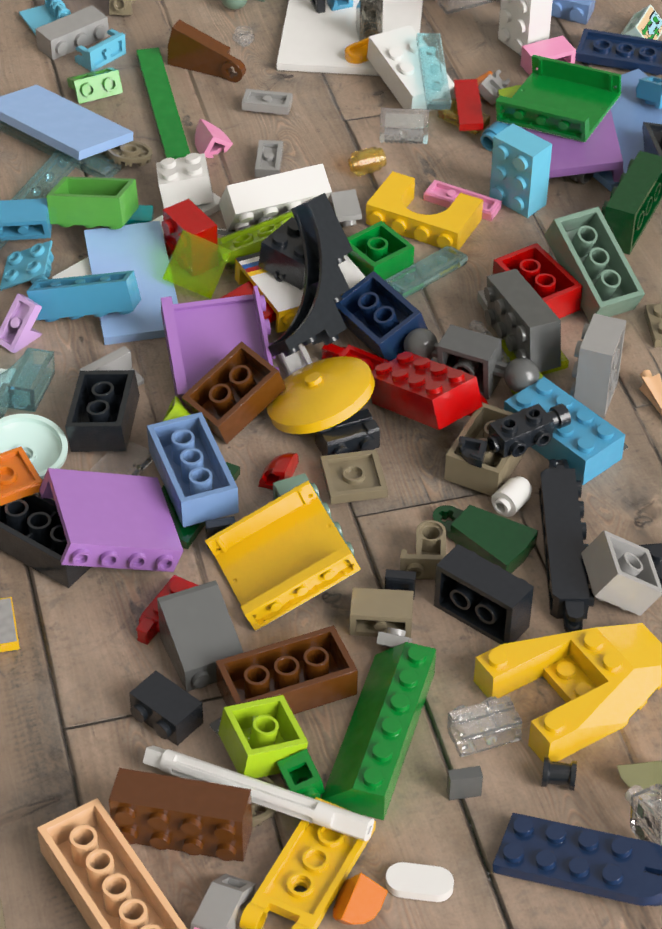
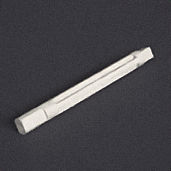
M154 745L146 747L143 763L159 768L163 772L186 779L251 789V801L253 803L366 842L371 837L374 819L170 749L166 750Z

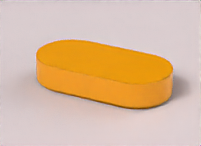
M369 37L345 48V60L347 62L360 64L368 61Z

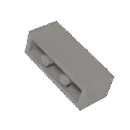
M91 5L35 29L37 48L51 60H55L76 51L75 48L79 45L85 47L109 37L107 33L109 30L108 17Z

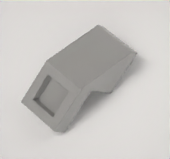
M356 190L332 192L329 195V202L332 203L333 210L342 227L357 225L356 220L362 219V213Z
M224 874L212 881L191 922L190 929H194V927L199 929H236L240 905L254 897L256 884L228 874Z

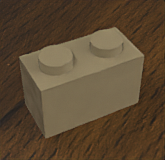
M353 587L350 610V635L378 637L379 631L387 633V629L390 627L406 631L405 637L411 638L414 591Z

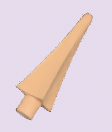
M644 370L640 374L643 384L639 390L649 399L662 416V382L660 373L653 376L650 370Z

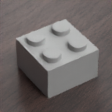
M603 530L581 553L592 587V593L598 600L606 601L624 611H630L641 616L662 595V586L648 549Z

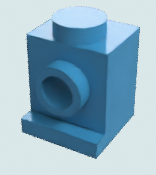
M655 76L640 78L636 86V97L645 100L646 104L655 105V108L661 109L662 78Z

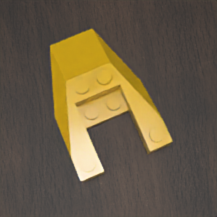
M643 623L595 627L501 644L475 657L474 682L487 698L493 702L543 677L566 703L531 721L528 746L543 763L544 757L550 758V761L558 762L625 727L628 724L629 718L638 709H642L652 693L662 687V643Z

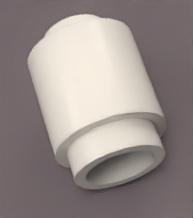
M521 476L508 479L492 495L491 501L495 511L506 517L515 515L530 499L532 493L531 484Z

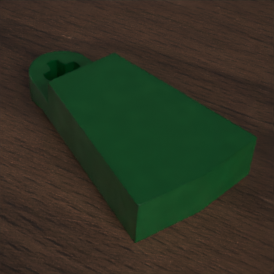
M443 505L437 507L433 512L432 520L444 525L446 536L468 550L474 551L477 555L491 563L499 565L509 573H513L524 563L537 543L538 530L469 505L464 511L453 506ZM448 518H451V519H452V521H451V520H447L446 522L442 521V519H443V520H446V519H448Z

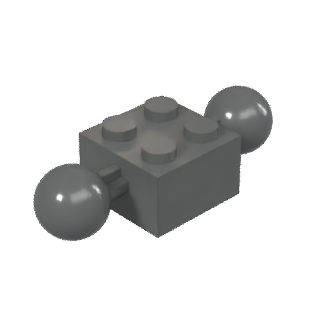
M450 324L439 343L434 333L426 328L413 329L406 335L403 342L404 352H412L430 360L435 357L438 358V363L476 376L479 391L488 400L501 378H504L506 385L517 393L539 380V369L530 359L516 358L510 363L502 362L501 339Z

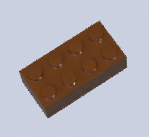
M334 625L216 661L217 686L226 706L283 695L292 713L297 714L357 695L358 670Z
M119 768L109 797L110 817L129 845L139 844L151 846L158 850L169 849L186 852L193 856L205 855L217 857L224 861L244 862L252 833L251 789Z

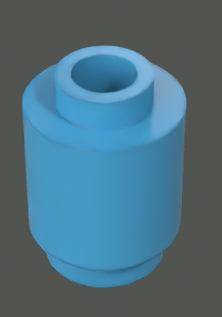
M497 120L483 131L480 138L483 147L488 151H493L494 136L511 124Z

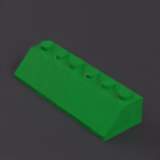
M404 642L375 655L326 784L325 793L321 797L322 800L360 815L384 820L435 674V648Z

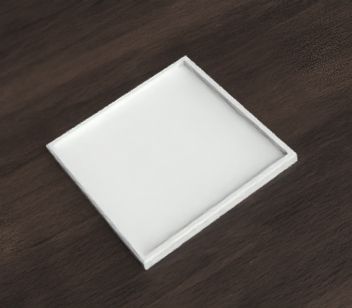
M289 0L277 59V70L380 76L369 60L360 64L347 62L345 60V48L369 36L411 25L419 36L423 0H353V7L335 11L331 10L325 0L324 13H317L311 0Z

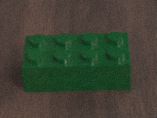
M639 151L636 158L630 160L627 172L622 173L618 187H613L610 200L605 201L601 212L625 254L630 255L662 200V156Z

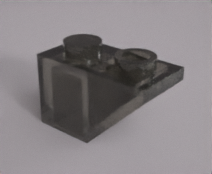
M359 0L356 7V29L359 41L369 36L382 33L383 0Z

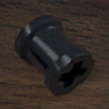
M544 757L541 787H547L548 784L567 786L569 790L574 791L577 761L562 763L550 761V758Z

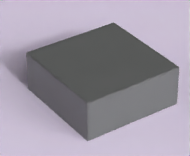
M480 766L448 770L446 791L449 801L481 796L483 774Z

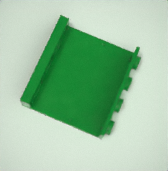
M532 55V73L512 98L501 95L497 98L496 119L499 122L515 124L520 127L586 142L621 96V74Z

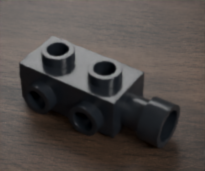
M538 403L507 417L497 419L489 424L488 446L493 453L499 452L503 458L510 455L519 457L524 454L527 448L536 444L539 447L545 446L553 437V429L555 427L560 429L571 424L569 410L561 403L551 407L549 412H546Z

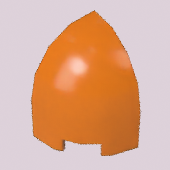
M359 873L343 883L333 907V917L336 921L347 925L365 924L374 919L378 914L388 891L364 874Z

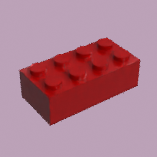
M412 352L400 353L394 360L388 363H381L371 371L375 380L374 391L371 395L373 404L437 430L483 407L476 376L432 361L429 358L421 357Z

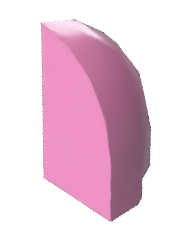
M200 118L195 132V146L199 154L205 153L206 158H213V155L221 151L227 152L233 145L229 137L218 127Z

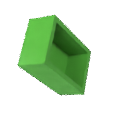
M63 177L46 195L50 224H59L61 227L83 225L85 228L108 226L109 229H119L126 224L139 208L136 179Z

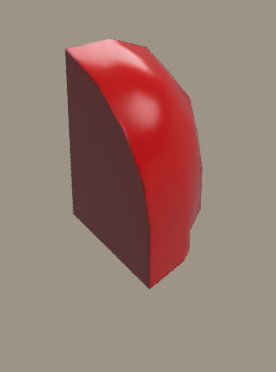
M286 453L276 456L271 460L263 471L258 487L273 490V482L292 477L299 463L298 454Z

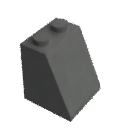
M216 580L157 598L160 639L185 691L204 688L207 685L216 683V661L244 653Z

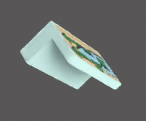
M649 5L632 16L621 34L658 40L662 33V19L654 8Z

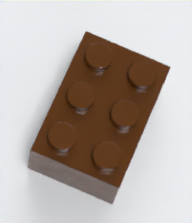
M241 341L181 398L189 413L202 412L210 431L227 445L275 400L286 387L279 370Z

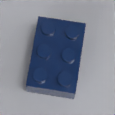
M374 271L341 296V301L335 303L346 327L378 357L388 361L394 360L398 354L404 352L403 342L410 331L416 328L428 329L422 313Z

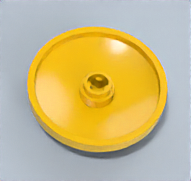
M340 356L313 362L298 369L283 380L286 389L267 406V413L275 428L285 433L308 434L328 429L345 421L367 403L375 387L373 374L368 364L354 357Z

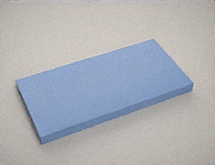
M39 85L0 96V121L77 160H82L133 141V131Z
M160 221L129 224L119 229L105 227L84 230L91 275L134 270L141 296V301L133 312L124 315L114 312L99 317L104 345L165 337L161 316V298L172 296L173 304H178Z

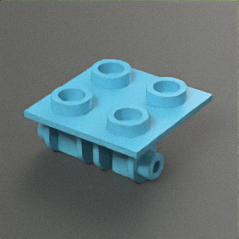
M45 0V5L20 11L19 14L36 35V28L70 15L71 12L66 8L62 0Z
M52 240L42 244L38 243L26 250L10 254L7 257L0 291L27 281H31L33 284L38 280H48L52 269L51 264L54 260V255L51 252Z

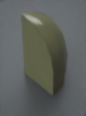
M662 760L617 766L620 777L629 788L641 794H662Z

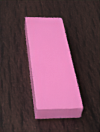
M437 180L431 183L424 192L423 197L425 201L447 208L450 207L460 193L483 199L482 219L492 221L502 207V201Z

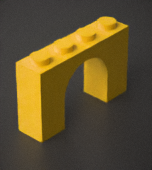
M392 171L366 203V224L372 226L382 221L401 236L457 253L482 220L483 199L460 193L445 211L431 215L418 214L407 209L414 199L415 178Z

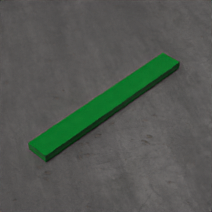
M156 47L136 50L165 159L185 157L190 154V150L160 49Z

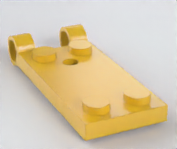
M315 797L316 800H319V801H322V802H325V803H328V804L337 806V805H335V804H332V803H330V802H327V801H325V800H322V799H320V798ZM301 820L251 902L244 909L239 927L241 929H262L267 914L271 911L295 921L296 923L292 929H317L368 841L366 842ZM374 821L371 836L375 831L376 821ZM297 886H304L307 890L297 892L294 889Z

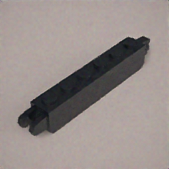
M550 459L549 468H546L540 474L541 486L539 488L550 615L556 619H563L565 632L582 630V619H587L588 608L594 606V595L592 588H588L590 581L581 555L589 546L588 544H583V540H586L587 527L586 522H581V519L584 518V502L578 500L582 494L581 480H576L575 469L569 468L566 459Z

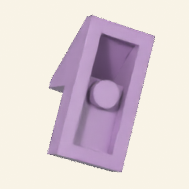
M18 293L0 327V345L10 352L16 353L39 338L42 333L32 326L42 306L25 295Z

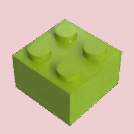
M283 695L223 708L218 734L237 772L255 779L278 774L280 771L277 761L307 749L308 741Z

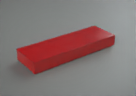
M477 79L454 80L459 131L483 130L484 123Z

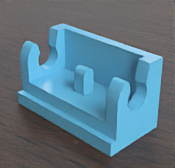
M110 29L107 33L111 37L88 49L79 45L75 49L81 52L82 55H76L75 62L93 72L125 55V34Z

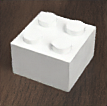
M191 153L177 159L166 158L156 163L164 209L186 199H190L195 205L214 202L205 153Z

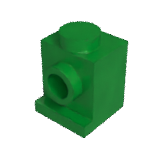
M307 749L277 761L281 778L288 790L313 799L315 797L321 798V794L325 793L322 779Z

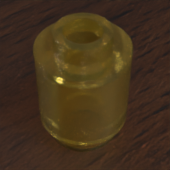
M370 147L352 152L351 158L348 159V165L352 173L354 172L357 176L380 171L382 167L386 166V156L382 148Z

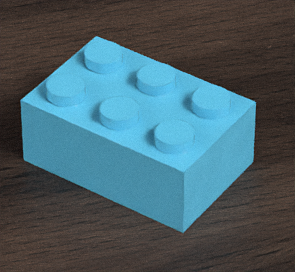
M511 124L496 134L493 138L489 197L502 201L503 205L526 218H529L547 204L552 143L515 124Z

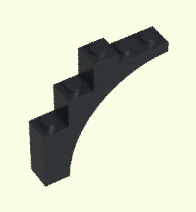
M325 193L291 209L304 249V290L300 306L291 325L277 341L268 346L272 357L281 353L285 357L292 355L300 350L298 345L301 343L303 346L310 343L315 345L324 342L325 346L340 339L338 334L347 329L335 303L341 301V295L350 290L338 264L344 262V255L353 250Z

